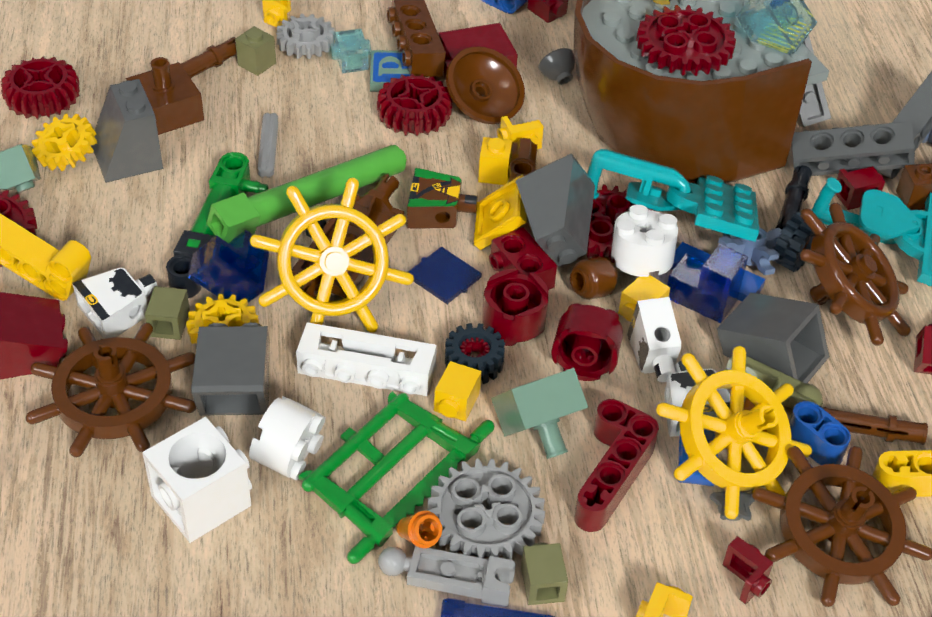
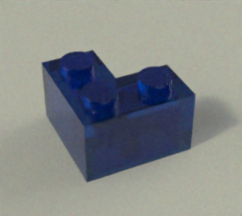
M247 230L230 243L216 235L192 254L188 278L216 296L223 294L224 299H229L232 294H235L236 301L239 302L246 298L249 303L264 291L270 251L251 246L250 237L253 234Z
M721 244L717 246L706 262L685 254L668 278L667 286L670 287V300L718 323H722L738 300L748 256Z

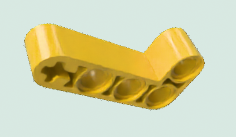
M0 213V264L52 297L61 301L67 300L74 292L72 283L87 277L91 262V254L88 249L81 243L70 240L59 251Z
M932 450L884 452L880 455L872 476L881 482L891 494L910 486L916 490V497H932Z

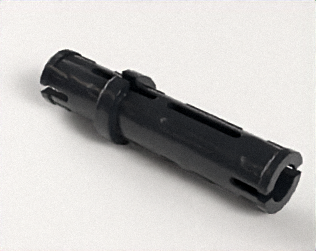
M801 165L800 168L799 166L795 167L792 180L785 189L787 196L776 228L785 229L787 221L791 220V217L797 212H801L802 204L809 195L808 184L813 174L809 167Z

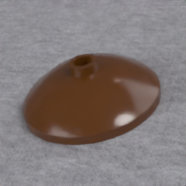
M470 47L460 51L448 66L446 73L448 92L456 106L473 120L484 124H501V117L507 116L510 120L521 109L525 97L524 83L515 65L503 54L486 47Z

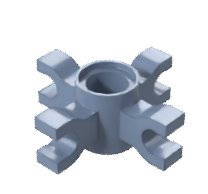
M759 227L756 242L723 233V237H719L718 243L725 250L716 252L715 258L721 264L735 259L743 265H757L758 270L764 276L774 274L775 268L771 266L770 260L779 259L780 254L773 247L776 245L777 238L781 236L782 233L780 232L782 230L775 228L766 232Z

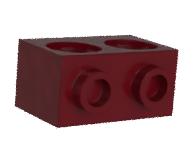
M524 227L492 239L489 262L495 271L518 269V274L528 275L531 272L542 278L548 290L555 288L557 265Z

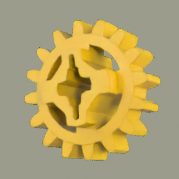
M64 114L61 120H58L56 116L53 117V122L50 125L44 123L45 129L43 131H36L35 134L38 139L31 142L34 146L32 152L43 167L48 166L50 171H53L58 166L61 171H64L66 165L70 164L72 168H75L78 160L86 161L84 155L94 152L91 145L97 144V140L94 137L97 134L86 117L81 119L79 114H75L70 118L68 114Z
M219 294L218 300L214 301L209 296L206 297V304L196 303V311H189V321H186L191 344L197 343L199 327H208L212 323H222L228 327L242 326L245 323L259 324L255 306H248L246 298L239 302L236 301L235 294H232L229 299H224L223 294Z

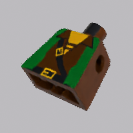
M415 168L407 205V228H454L457 225L459 212L476 214L478 196L461 194L462 180L459 177Z

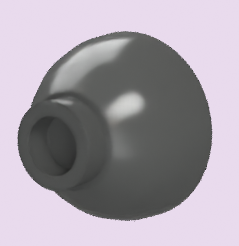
M568 48L552 51L540 61L538 68L545 77L557 81L559 85L566 84L573 79L574 53Z

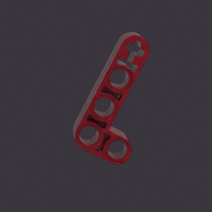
M607 399L602 401L597 407L594 435L597 440L610 446V448L584 483L577 496L574 519L576 525L583 531L596 532L606 525L655 449L659 430L656 419L619 400Z

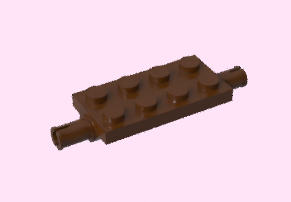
M384 174L374 189H370L362 196L356 195L353 207L368 216L377 226L397 214L404 215V211L393 208L389 202V198L399 187V181L394 176H391L386 182L389 174ZM331 218L322 229L330 243L337 218ZM349 222L343 246L365 234L361 228L352 222ZM397 230L393 231L392 233L384 237L386 244L390 241V239ZM313 241L309 248L318 250L317 245ZM368 246L350 258L373 263L372 246ZM299 259L292 268L293 276L315 264V262ZM347 271L357 287L365 275ZM322 274L300 288L316 298ZM335 278L331 293L347 298Z

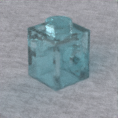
M362 29L335 32V43L331 44V53L333 60H338L342 74L369 70L368 55H371V44L369 39L364 38Z

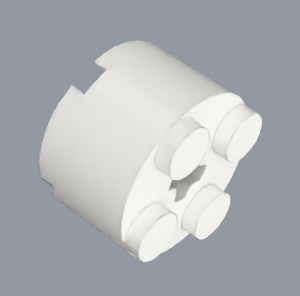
M644 205L631 206L629 211L621 214L614 224L611 257L616 260V266L627 274L639 277H649V272L659 271L658 275L669 271L674 263L678 236L677 218L671 214L648 210Z
M282 396L281 399L278 397L269 406L258 425L262 432L260 440L253 437L249 450L250 459L288 478L298 480V475L304 472L306 467L304 459L309 452L316 454L322 444L324 436L319 434L325 423L326 417L289 398Z

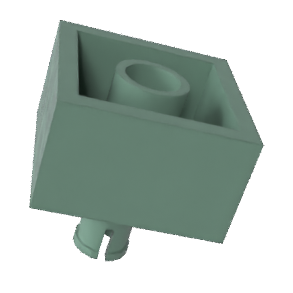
M575 368L510 389L491 398L504 437L533 427L534 430H538L547 459L568 452L557 424L560 421L559 418L588 408Z

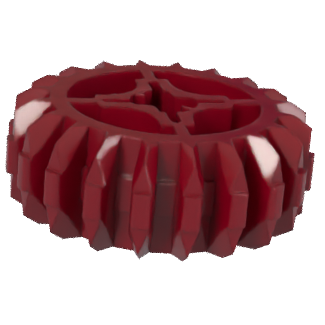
M43 56L41 59H34L32 57L30 61L21 60L20 65H12V70L5 71V77L1 78V93L9 110L15 111L16 115L24 114L26 119L31 116H35L38 120L41 116L50 118L52 114L61 115V110H70V105L76 104V98L80 96V82L76 71L72 65L66 64L65 60L57 61L56 57L46 59Z
M412 73L411 76L407 77L401 74L400 79L391 78L390 83H384L383 88L379 90L377 110L380 121L385 123L386 128H393L395 133L402 131L405 136L409 133H413L416 136L419 133L429 135L430 130L438 132L439 127L446 126V122L450 120V115L452 114L453 100L448 92V88L443 86V81H435L434 77L426 78L424 74L414 76Z

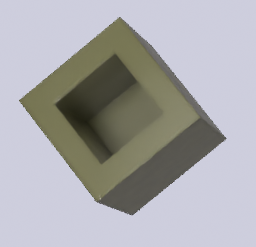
M253 26L235 38L238 66L259 76L276 64L274 36Z
M154 287L145 312L146 323H150L153 326V332L150 337L181 340L190 311L187 289Z
M536 543L532 546H523L521 570L528 605L565 602L568 577L560 543Z

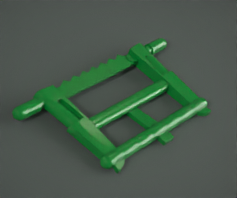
M392 391L388 396V404L357 432L349 427L341 435V439L345 443L317 469L302 472L298 475V479L303 481L302 488L304 491L315 492L339 514L340 518L346 516L367 536L363 537L347 554L349 563L357 564L374 548L375 544L378 547L383 546L393 534V528L407 515L414 514L415 506H423L424 498L431 497L432 486H438L440 475L449 477L450 467L457 470L458 464L461 461L467 462L478 452L480 443L493 432L495 428L494 423L491 420L483 421L468 438L443 424V419L409 401L407 394L400 393L396 395ZM397 414L415 428L384 456L368 440ZM426 436L450 452L384 517L379 516L359 501L366 492ZM359 451L374 466L346 492L329 480L328 477L350 456Z

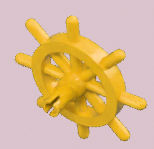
M353 177L349 178L346 182L341 205L323 204L309 208L296 186L288 187L286 194L298 216L289 223L280 240L257 234L250 237L251 246L276 253V266L281 284L259 297V304L262 307H268L289 294L301 307L312 312L310 323L323 325L325 316H341L356 311L366 330L370 333L376 332L378 323L367 304L378 294L385 280L404 285H410L414 281L411 273L388 267L389 254L384 238L405 225L406 217L403 214H397L377 226L368 216L354 209L359 181ZM337 218L330 243L318 221ZM349 222H352L361 228L365 234L343 246ZM305 229L308 230L318 250L295 244L297 238ZM368 246H372L373 263L350 258ZM291 257L315 262V264L293 276ZM347 271L369 276L367 282L359 291ZM322 274L316 298L300 288ZM336 278L347 298L329 301Z
M736 346L733 349L732 370L720 371L710 376H707L693 354L685 353L681 357L682 364L696 385L686 395L682 407L668 403H659L656 407V412L659 416L680 422V435L689 458L674 470V477L679 481H684L698 470L707 480L724 488V513L728 519H735L739 514L740 491H748L764 485L767 490L785 496L786 493L776 478L781 474L788 462V448L791 446L798 447L805 457H809L812 454L810 445L791 440L789 420L781 403L793 394V386L785 383L773 392L760 379L746 373V350L742 346ZM717 389L731 390L730 409ZM744 396L755 406L750 411L744 410ZM706 401H708L718 418L703 414ZM704 429L715 433V438L709 443L706 440ZM753 443L768 447L765 460H763ZM724 448L727 449V466L716 457ZM741 454L744 455L755 473L741 472Z

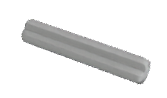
M265 113L263 115L258 158V175L262 178L265 176L270 178L274 175L279 123L276 113Z

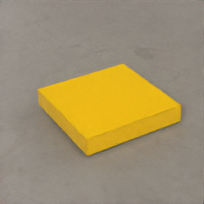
M523 175L518 176L477 202L473 245L479 250L489 246L492 239L512 232L527 223V214L516 184V180L524 177Z

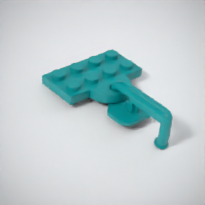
M599 149L593 154L587 172L595 185L593 199L599 197L597 192L602 170L606 169L642 180V182H629L626 199L633 204L644 205L656 211L683 210L695 215L694 225L756 242L759 233L756 192H753L749 186L744 184H735V186L725 184L722 179L711 175L706 176V178L699 177L697 184L689 183L674 168L607 149ZM652 182L668 185V191L652 186Z
M833 177L826 180V184L820 191L812 208L815 215L826 225L833 223L829 212V204L833 196L842 190L841 183ZM875 189L867 190L864 193L859 215L843 210L847 223L857 226L869 236L871 234L879 235L881 243L897 244L907 255L919 260L917 282L932 286L931 192L925 202V211L910 210L897 196Z

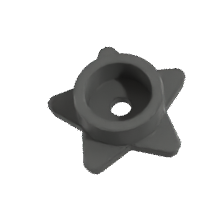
M725 491L714 492L710 495V499L718 504V511L722 520L738 521L742 518L747 521L751 520L752 515L749 506L755 501L752 493L740 491L739 514L735 519H728L725 516Z

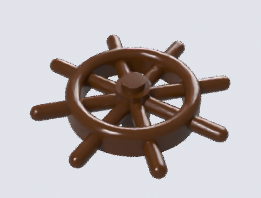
M832 203L829 207L833 223L827 227L811 209H803L800 216L815 235L811 242V250H802L800 252V259L814 265L821 282L810 289V295L814 302L823 305L832 299L829 306L830 312L838 315L843 311L857 322L865 324L870 340L875 346H879L884 342L879 324L884 319H887L901 336H908L911 328L896 310L899 305L900 294H906L909 287L906 283L897 280L889 260L878 246L880 236L877 234L869 236L857 226L847 223L842 207L838 203Z
M150 323L142 324L134 338L112 337L96 340L88 327H82L78 331V336L83 346L70 353L58 367L39 362L31 365L30 370L33 375L52 379L51 391L54 402L28 412L25 419L28 424L33 425L59 415L61 420L70 429L78 433L69 449V453L73 457H80L92 438L118 439L130 436L136 449L139 452H143L150 448V443L143 430L155 423L167 408L186 413H193L196 410L195 401L172 395L173 384L171 377L172 372L193 365L195 354L187 352L166 360L159 350L147 343L153 332V326ZM135 362L147 367L129 374ZM92 366L96 369L94 376L83 373ZM157 378L154 390L137 387L140 384ZM72 385L88 388V390L69 396ZM133 399L144 403L132 410L128 400ZM97 401L90 414L78 409ZM109 408H116L119 414L105 416Z
M791 446L788 448L787 455L800 473V476L794 481L785 496L761 487H757L752 491L754 500L780 509V527L785 541L767 549L764 556L774 563L793 554L804 567L823 578L824 582L820 600L825 607H831L835 604L839 584L857 585L870 581L875 584L889 605H898L901 597L885 573L897 561L901 553L924 561L932 559V549L930 547L906 539V524L900 506L914 500L917 496L916 490L909 486L891 494L881 482L860 470L863 452L858 446H853L849 449L846 465L825 464L816 467L811 466L798 447ZM826 486L841 487L838 503H836ZM811 490L823 509L801 502L803 495ZM879 516L884 531L864 523ZM801 517L822 525L806 532L802 525ZM828 539L831 542L829 555L815 544ZM862 539L884 546L881 555L874 558ZM846 544H848L859 563L843 561Z

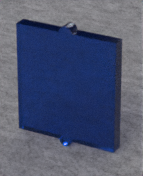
M440 247L427 258L423 257L418 265L408 271L414 277L413 282L445 304L450 303L461 293H467L468 288L482 278L481 272L443 247Z

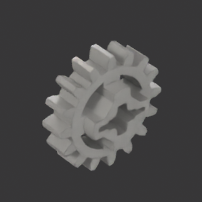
M300 14V18L290 16V21L282 20V26H277V45L280 46V51L286 50L288 56L296 54L297 59H300L302 55H306L308 59H311L313 54L321 57V51L329 52L330 47L334 46V27H331L330 21L324 22V17L317 19L314 14H311L309 17Z

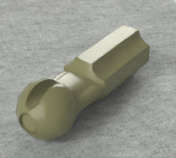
M746 355L745 372L760 379L773 392L785 383L793 386V394L783 401L782 405L793 410L797 403L810 401L822 407V393L816 386L801 382ZM732 357L729 359L725 370H732Z

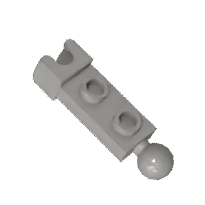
M417 546L414 548L412 557H407L404 551L398 547H388L381 552L378 558L379 567L386 575L397 576L403 573V571L408 572L407 585L481 599V603L499 607H507L509 605V584L514 581L516 567L513 560L490 556L488 560L432 548H419Z

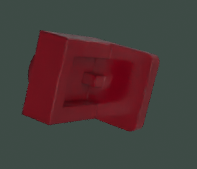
M737 536L728 545L722 565L745 582L739 600L747 604L754 596L758 598L763 596L770 587L772 579L769 578L773 562L761 554L757 547L746 543Z

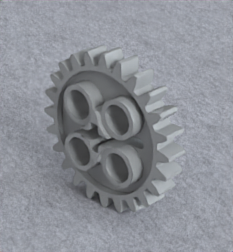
M478 458L475 461V467L471 468L463 461L460 472L450 467L449 477L440 475L438 486H432L431 497L428 498L427 510L434 513L442 524V535L439 539V545L444 546L450 543V552L457 553L461 550L463 555H474L478 558L502 555L505 559L512 560L513 551L522 556L523 546L535 544V538L541 535L542 524H544L545 511L543 509L545 500L544 498H539L540 487H531V476L521 479V468H517L512 472L508 471V462H504L498 468L495 467L494 459H490L488 466H483Z

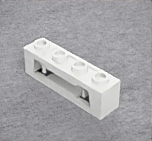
M307 322L296 350L297 371L299 374L310 377H321L344 383L372 386L377 389L383 388L407 394L428 396L436 368L437 345ZM321 336L342 339L343 346H337L338 342L332 340L331 344L321 343ZM396 348L416 352L414 358H406L404 352H399L398 356L394 355Z

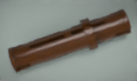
M235 37L220 45H212L202 54L181 63L189 77L192 78L214 66L219 67L223 65L224 61L237 55Z
M823 407L826 412L843 424L851 433L883 437L886 442H893L895 439L920 443L921 445L926 443L928 434L927 423L899 420L895 415H888L886 418Z

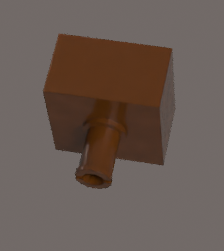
M158 57L151 61V71L126 78V81L140 79L155 113L158 135L204 121L201 93L179 62L170 65L167 58Z

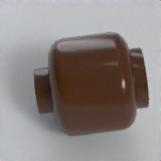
M605 257L583 259L573 267L570 274V284L573 291L582 299L602 298L613 293L616 288L618 274L611 261Z

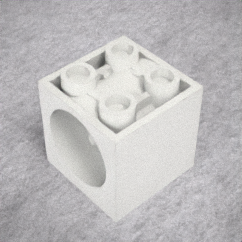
M206 416L142 452L151 496L189 543L251 506L250 490L252 489V484L247 473V469L250 467L249 461L240 449L235 450L229 444V439L220 426L214 427Z

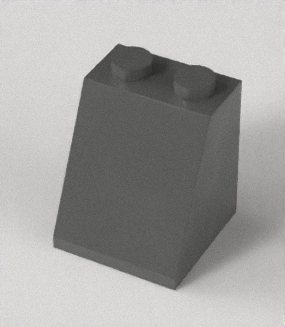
M140 79L110 85L95 128L97 135L94 137L97 140V144L91 145L105 183L163 169L155 113Z
M572 153L517 179L516 184L535 241L558 266L573 263L577 258L587 254L595 185Z
M750 293L717 328L723 355L731 358L733 349L736 346H742L745 348L747 356L804 383H808L830 357L819 304Z
M212 323L208 327H199L191 393L200 416L265 414L269 408L270 336L268 326H262L258 323H245L242 326L228 327L226 324Z

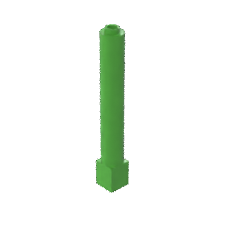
M390 145L247 197L243 192L213 203L210 208L207 225L222 246L254 235L256 228L296 213L286 194L288 187L296 186L308 206L312 207L343 195L349 178H356L359 181V188L380 181L384 174H389V177L403 172L407 161L406 155L398 146Z

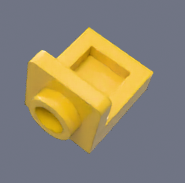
M262 0L265 23L277 27L282 26V20L288 21L287 13L291 11L290 0Z
M504 116L501 117L500 128L497 129V137L512 140V144L519 141L520 138H529L534 144H537L538 150L542 149L544 126L540 120L512 125L509 118Z
M657 582L649 602L641 601L636 617H663V614L672 617H687L693 596L683 592L678 587L666 586Z

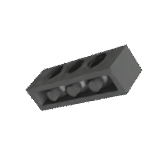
M912 121L815 131L807 130L795 132L792 139L794 169L797 166L800 168L801 165L807 166L812 170V176L838 174L840 169L851 172L873 166L876 170L904 168L905 165L915 164Z

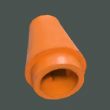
M420 511L402 518L398 522L397 532L401 538L419 548H430L440 539L442 524L434 513Z

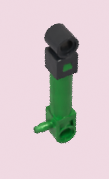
M227 153L219 159L217 167L209 180L210 191L190 231H183L173 251L174 257L170 258L167 262L166 269L169 288L187 289L188 298L194 297L201 291V278L207 277L216 258L215 247L219 240L207 225L211 205L243 192L245 194L247 192L258 194L269 189L267 184L251 180L249 160L242 153Z

